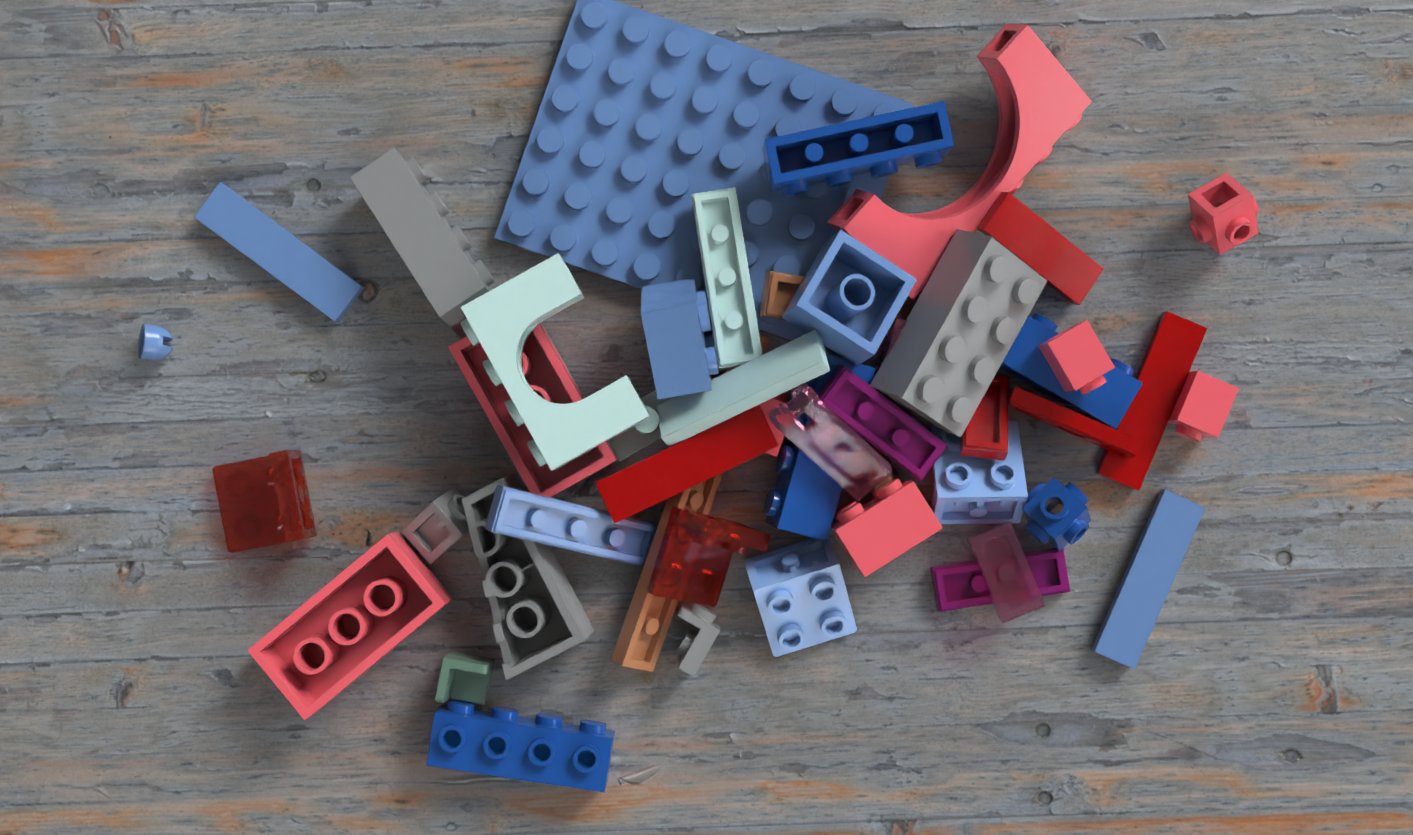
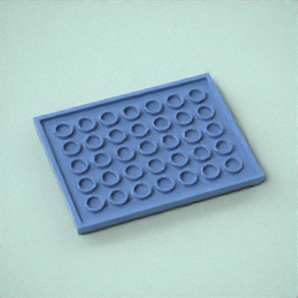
M577 0L494 238L547 258L559 253L567 265L642 290L644 286L694 278L697 292L706 291L691 194L735 187L758 330L787 341H793L806 333L787 321L759 316L766 272L774 271L805 277L823 245L837 233L827 221L856 189L874 194L881 200L889 176L872 178L871 172L853 175L854 182L828 188L825 181L809 185L810 191L807 193L783 197L782 191L771 192L762 150L764 139L909 109L913 107V103L614 0ZM824 345L825 351H826V354H827L828 351H829V348Z

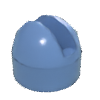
M142 324L138 341L139 359L161 360L167 357L172 348L163 345V342L173 341L172 335L165 328L158 325Z

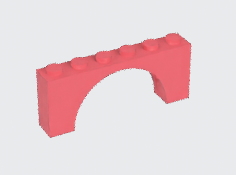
M1006 23L976 56L984 66L993 84L997 98L999 123L996 144L989 163L981 177L964 195L937 210L924 213H902L890 208L876 195L856 189L827 221L836 232L841 229L916 278L917 281L907 297L914 300L917 295L922 293L956 230L959 229L973 233L978 230V226L1001 192L1014 194L1021 187L1024 176L1034 165L1041 163L1050 155L1053 149L1052 145L1064 132L1071 130L1079 123L1082 118V112L1092 102L1028 25Z

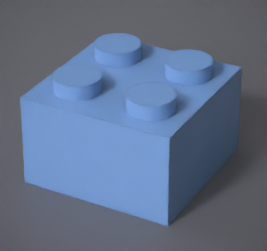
M840 229L821 248L781 318L806 334L816 329L826 347L857 366L875 355L917 279Z
M694 278L642 287L641 317L657 399L711 391V375L718 374L719 371L713 333L704 334L705 331H711L706 291L697 292Z

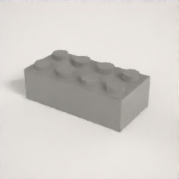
M957 229L870 386L926 424L961 437L1045 287L1047 280L993 237Z

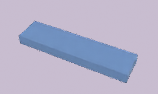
M219 182L194 216L335 322H340L364 289L362 285L222 182Z
M497 484L485 529L498 534L644 567L658 524L633 517L625 518L614 524L608 511Z
M1160 490L1092 645V651L1135 670L1206 507L1167 490Z

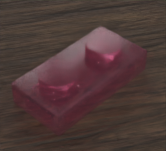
M1006 522L967 538L1001 622H1008L1045 606L1011 522Z

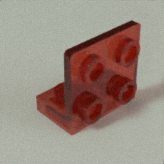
M283 450L269 453V456L213 467L212 472L228 552L235 553L317 536L301 450Z
M672 506L647 591L654 596L715 607L718 604L733 552L746 555L748 548L766 552L771 534L737 521Z

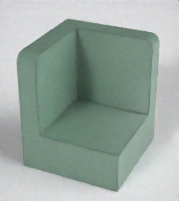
M450 651L442 660L435 701L445 703L449 698L484 705L487 701L495 659Z

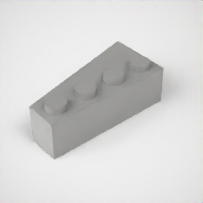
M394 147L350 178L438 316L463 339L466 337L460 321L466 319V316L461 307L491 291L492 287L490 285L495 280L482 261L479 259L474 262L467 250L472 248V245L459 226L455 225L451 228L444 216L450 212L434 190L428 194L422 185V182L428 178L413 157L405 160Z
M514 474L501 478L462 499L475 556L479 558L485 597H488L494 620L492 626L496 643L499 642L505 680L585 641L595 631L551 545L498 534L485 529L497 484L522 490Z

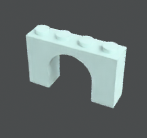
M559 253L463 305L461 309L466 319L460 321L472 345L475 346L480 343L489 359L482 363L494 385L497 386L503 383L511 399L506 401L505 405L517 426L525 423L532 435L533 440L527 442L533 457L540 467L547 463L551 471L562 467L651 417L627 375L580 401L567 404L552 403L543 399L528 384L522 369V351L527 337L542 321L584 299L581 290Z

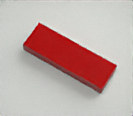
M1001 192L977 228L984 235L993 237L1046 279L1047 285L1075 305L1081 304L1104 270V268L1009 192Z
M1016 386L1008 402L1011 409L1127 459L1137 455L1143 442Z

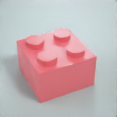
M892 478L891 481L878 489H871L870 491L874 497L861 505L860 502L852 501L835 512L834 517L836 521L832 523L831 531L855 569L864 577H867L943 528L914 481Z

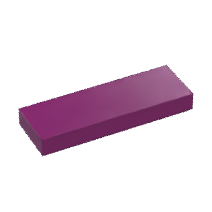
M843 365L838 367L813 400L920 481L948 446Z
M1056 548L930 567L938 612L1070 592L1064 549L1059 552Z

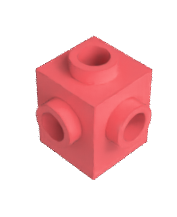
M1227 172L1188 194L1192 215L1189 227L1193 236L1199 243H1207L1219 255L1259 234L1256 220L1259 208L1256 200L1247 189Z

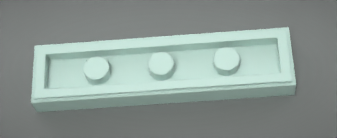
M733 187L691 194L719 371L735 369L763 355L736 188Z
M815 329L712 379L711 391L677 396L658 405L657 410L662 440L669 447L829 372L830 368L823 339Z

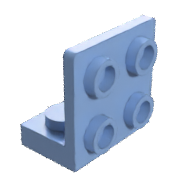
M1008 421V454L1004 461L961 456L960 437L930 426L929 431L948 445L933 464L935 489L930 508L940 524L1020 523L1023 514L1022 508L1026 505L1028 493L1018 423L1016 421Z
M829 537L827 541L812 538L743 560L773 656L779 657L857 631L840 564Z

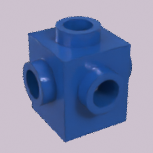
M1054 477L1047 485L1040 483L1029 492L1026 505L1022 508L1028 522L1025 528L1041 544L1045 545L1049 541L1060 552L1068 543L1072 545L1077 542L1088 530V523L1091 521L1088 507L1085 504L1089 500L1071 482L1064 486ZM1058 504L1063 506V509L1060 513H1049Z

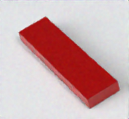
M1162 312L1135 376L1143 384L1116 430L1143 442L1137 455L1130 459L1105 449L1095 474L1133 490H1140L1207 331L1206 327L1171 312Z
M760 405L595 483L615 524L779 445Z

